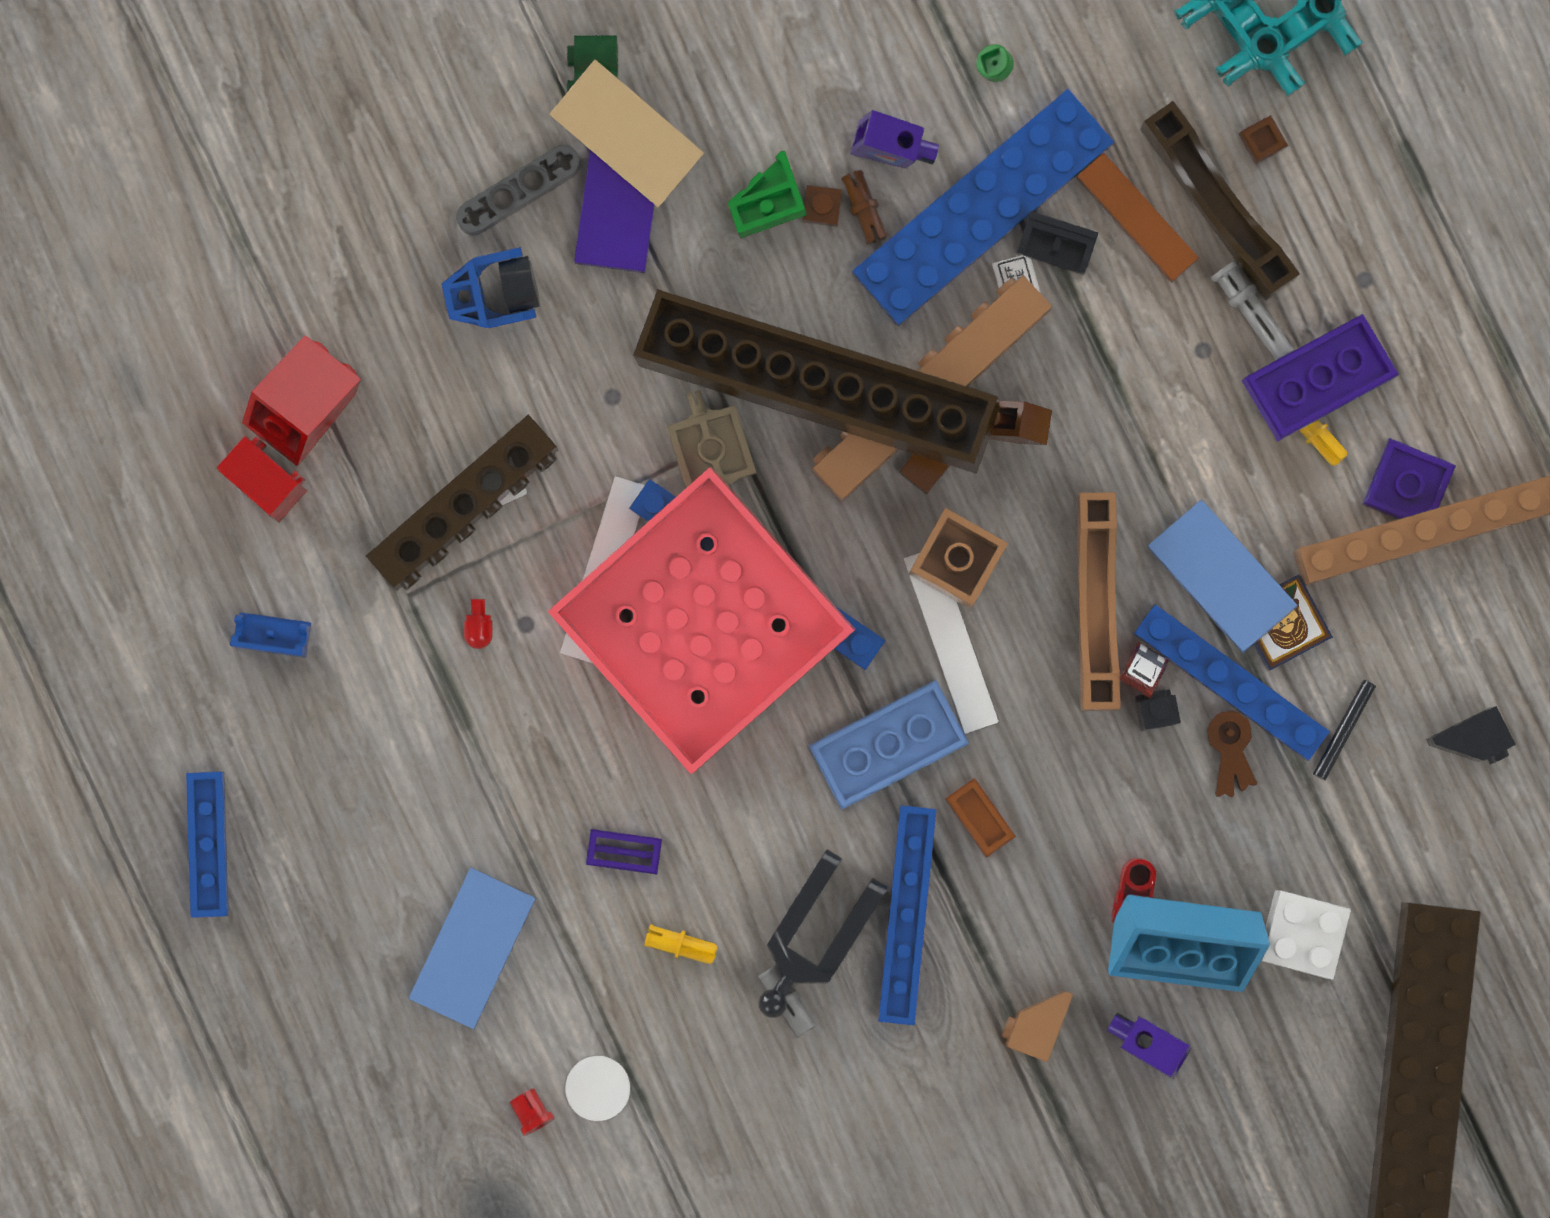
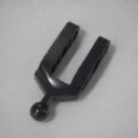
M828 849L824 852L767 943L771 956L781 974L774 989L765 991L758 1001L761 1013L769 1018H777L785 1012L787 1007L786 995L793 984H828L888 888L876 879H871L818 966L788 948V944L842 860L841 857Z

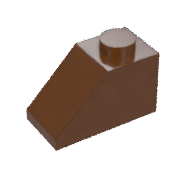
M999 401L1000 409L989 439L1016 444L1047 445L1052 410L1025 401Z

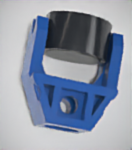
M518 247L477 256L468 261L441 284L449 319L483 328H493L536 318L535 308L540 307V301L529 255L521 257L523 256L522 249ZM498 262L509 314L492 312L486 306L480 275L489 265ZM461 290H466L470 293L471 299L469 302L461 301L459 297Z

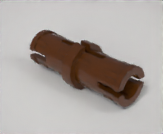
M863 170L853 172L858 184L857 187L854 186L850 174L845 175L841 180L853 205L851 212L853 216L858 217L866 244L870 245L876 243L872 228H875L880 241L887 238L888 234L876 209L879 207L877 199H872Z

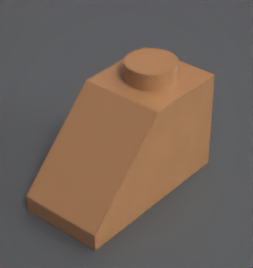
M1061 991L1017 1011L1015 1018L1009 1016L1001 1036L1007 1039L1005 1046L1048 1062L1073 994Z

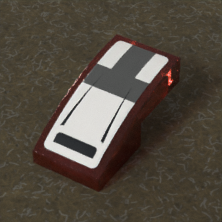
M1138 641L1130 654L1128 662L1121 671L1119 679L1150 698L1169 660Z

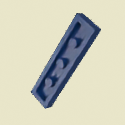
M224 772L186 773L191 918L229 916Z

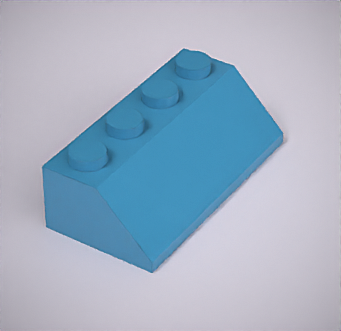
M1127 895L1114 921L1108 967L1109 975L1243 992L1270 946L1262 913Z

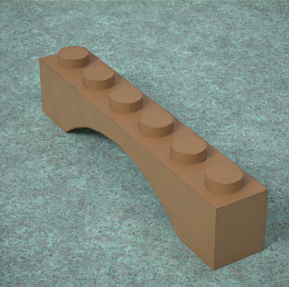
M1116 492L1079 493L1076 497L1080 711H1117L1120 709V671L1115 600Z

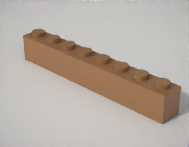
M1024 275L1017 281L1011 277L996 291L1000 295L998 299L991 305L986 301L982 303L970 315L974 320L965 329L959 325L944 339L947 345L939 353L933 349L918 362V365L921 367L919 372L968 387L1050 312L1052 305ZM842 432L839 435L842 441L833 450L826 446L814 457L813 461L816 465L812 468V473L842 503L900 449Z
M1550 476L1299 548L1293 553L1301 579L1305 586L1550 515Z

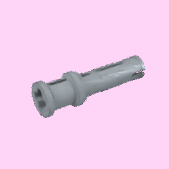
M1236 259L1214 274L1210 279L1212 282H1218L1229 298L1228 304L1230 307L1233 306L1234 309L1238 307L1276 361L1293 351L1294 347L1290 345L1273 318H1271L1256 297L1257 287L1255 284H1249L1239 270V262ZM1228 276L1232 277V279L1239 287V290L1235 289V287L1228 279ZM1246 300L1250 302V304L1253 307V310H1250V308L1247 306V304L1245 303ZM1256 314L1260 316L1262 321L1265 323L1267 328L1275 337L1274 341L1270 338V336L1267 334V332L1262 327L1260 322L1257 320V318L1255 317Z

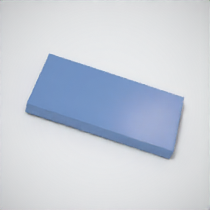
M1202 499L1147 546L1151 553L1242 654L1298 606Z
M937 680L809 745V748L842 810L968 745L969 742Z
M470 867L408 999L469 1028L475 1029L536 898Z

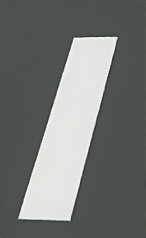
M615 476L583 580L635 534L640 516L631 511L629 507L645 485ZM566 633L560 653L592 663Z
M920 553L904 558L908 573ZM910 575L964 733L966 734L998 723L999 721L957 602Z

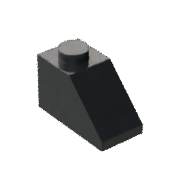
M1497 706L1490 707L1426 739L1429 746L1476 762L1487 759L1490 765L1508 757L1507 749L1516 745Z

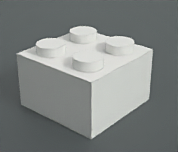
M1275 890L1265 927L1270 946L1261 961L1333 980L1351 909Z

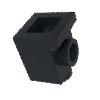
M1170 689L1134 696L1141 731L1181 723L1176 695H1171Z

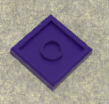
M1389 438L1362 505L1398 520L1439 508L1456 465Z

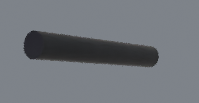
M1363 679L1313 775L1326 781L1376 685Z

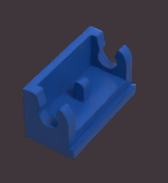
M241 612L235 616L236 630L235 634L231 636L230 646L237 649L306 658L311 622Z

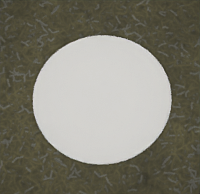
M605 1056L587 1057L579 1061L570 1070L565 1084L566 1098L571 1108L579 1116L591 1121H604L616 1116L625 1107L630 1095L629 1078L623 1067L615 1060Z

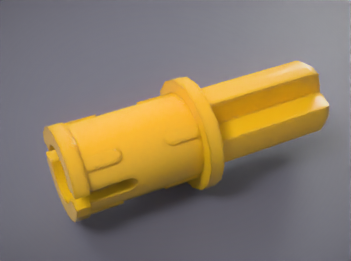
M1317 420L1299 430L1307 439L1305 443H1311L1331 466H1336L1347 456L1348 453L1345 448L1326 429L1329 426L1327 423L1323 425Z
M650 924L644 947H651L675 954L676 959L682 956L706 964L714 962L717 954V945L715 943L687 936L686 931L683 930L681 933H677Z

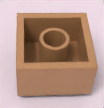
M945 508L913 564L909 575L971 609L1008 543Z

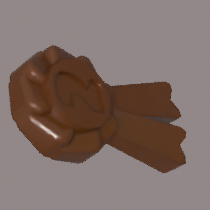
M1236 711L1216 714L1207 727L1208 741L1211 747L1221 753L1215 795L1220 797L1226 794L1228 797L1233 798L1234 775H1236L1238 787L1241 791L1246 790L1248 785H1257V781L1243 753V750L1252 738L1251 727L1248 719Z

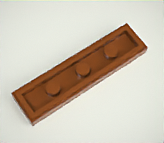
M1105 153L1101 154L1077 176L1079 182L1171 283L1199 259L1194 251Z

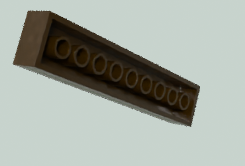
M659 289L656 291L633 354L639 367L975 474L978 472L1000 409L999 399L996 395Z
M1401 902L1367 1218H1448L1481 911Z

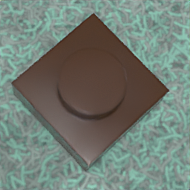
M807 185L804 205L807 215L803 216L802 223L838 227L842 189Z

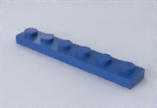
M1156 604L1133 633L1306 761L1311 759L1329 734V730Z
M900 805L878 1022L915 1026L937 809Z

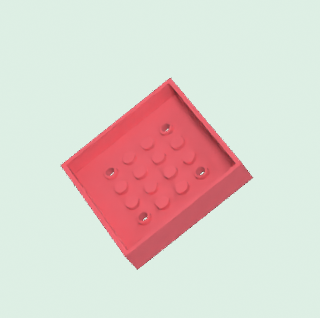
M711 467L548 611L690 774L697 771L856 630L715 469ZM705 537H710L714 542V547L710 551H705L701 547V541ZM624 609H629L633 613V619L629 623L621 619V612ZM776 618H781L785 621L786 627L784 631L776 632L773 629L772 623ZM695 690H701L705 695L704 701L700 704L692 700V693Z

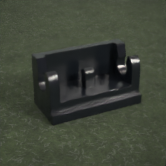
M1030 211L1016 254L1084 275L1099 232Z

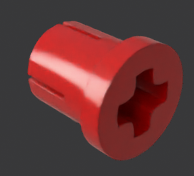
M534 1088L524 1092L525 1095L522 1093L509 1102L522 1125L520 1131L523 1136L539 1130L555 1119L552 1112H547Z

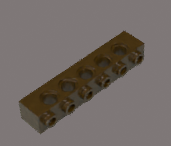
M528 414L371 550L366 557L396 591L401 587L408 590L422 577L419 572L430 563L434 567L449 554L446 550L449 545L456 539L459 543H462L476 530L473 525L484 516L488 520L503 507L500 503L503 498L510 492L513 496H516L530 483L527 478L538 469L542 473L557 460L554 455L559 451L557 446ZM519 449L525 450L529 454L527 464L519 468L513 467L509 462L512 452ZM489 473H497L502 478L500 487L495 491H487L482 486L484 477ZM464 496L473 498L475 505L472 512L466 515L456 512L455 505L458 499ZM435 520H443L447 523V532L441 538H432L428 533L430 524ZM410 543L417 544L420 548L419 557L413 562L404 561L401 556L403 547Z

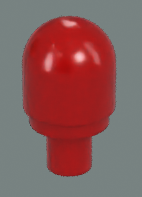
M471 599V615H466V620H464V639L470 647L483 649L492 641L493 620H491V615H485V599Z

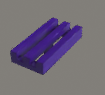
M591 829L586 865L657 875L662 839ZM597 837L650 844L654 845L653 852L597 845L596 841ZM595 852L652 859L651 866L594 859Z

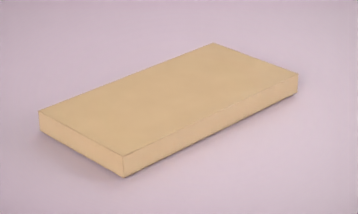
M596 59L549 113L551 117L658 208L704 154L701 149Z

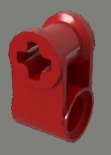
M1132 858L1123 865L1118 891H1116L1113 902L1112 923H1114L1115 917L1127 895L1153 898L1156 870L1149 861L1142 858ZM1137 864H1143L1148 871L1147 880L1142 884H1133L1129 878L1131 868Z

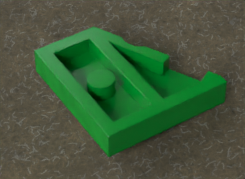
M785 150L775 156L776 161L763 174L759 172L749 181L746 189L739 191L728 202L740 239L807 215Z

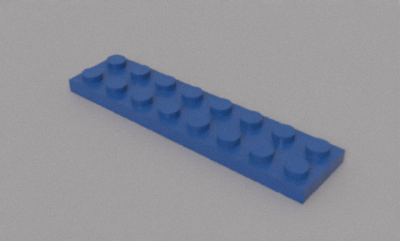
M1067 89L852 271V274L894 323L900 326L1029 216L1030 211L1034 212L1109 149L1114 144L1113 139L1073 93Z

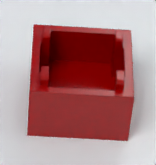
M244 436L216 469L269 516L280 522L307 492L302 486L306 479L297 471L289 475L263 452L267 445L257 436L252 441Z

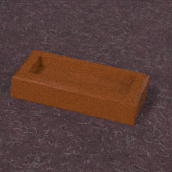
M975 778L945 798L986 858L1016 837Z

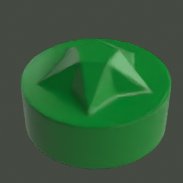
M992 44L982 49L976 60L978 72L990 82L1003 81L1011 74L1014 66L1011 53L1003 46Z

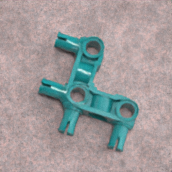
M1190 0L1179 9L1174 10L1178 21L1185 17L1181 25L1186 30L1208 13H1215L1240 47L1238 54L1216 67V72L1220 78L1233 70L1222 80L1228 87L1250 70L1262 69L1266 73L1269 71L1272 73L1288 97L1295 90H1299L1306 84L1287 59L1289 54L1322 30L1323 32H1329L1344 56H1347L1352 50H1356L1364 43L1345 19L1347 14L1341 4V0H1325L1331 6V12L1325 14L1316 9V0H1298L1290 11L1280 18L1273 17L1272 19L1270 16L1263 14L1254 0ZM1257 41H1270L1274 47V52L1271 54L1262 53L1257 47Z

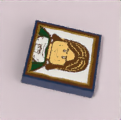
M1299 574L1279 584L1298 605L1297 608L1254 644L1268 671L1333 638Z

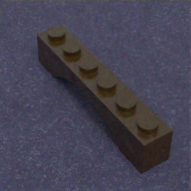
M1170 102L1143 122L1140 128L1143 135L1234 259H1237L1239 266L1250 281L1255 284L1264 300H1268L1292 283L1300 275L1299 271L1280 245L1256 222L1230 189L1210 159L1194 128L1175 102Z

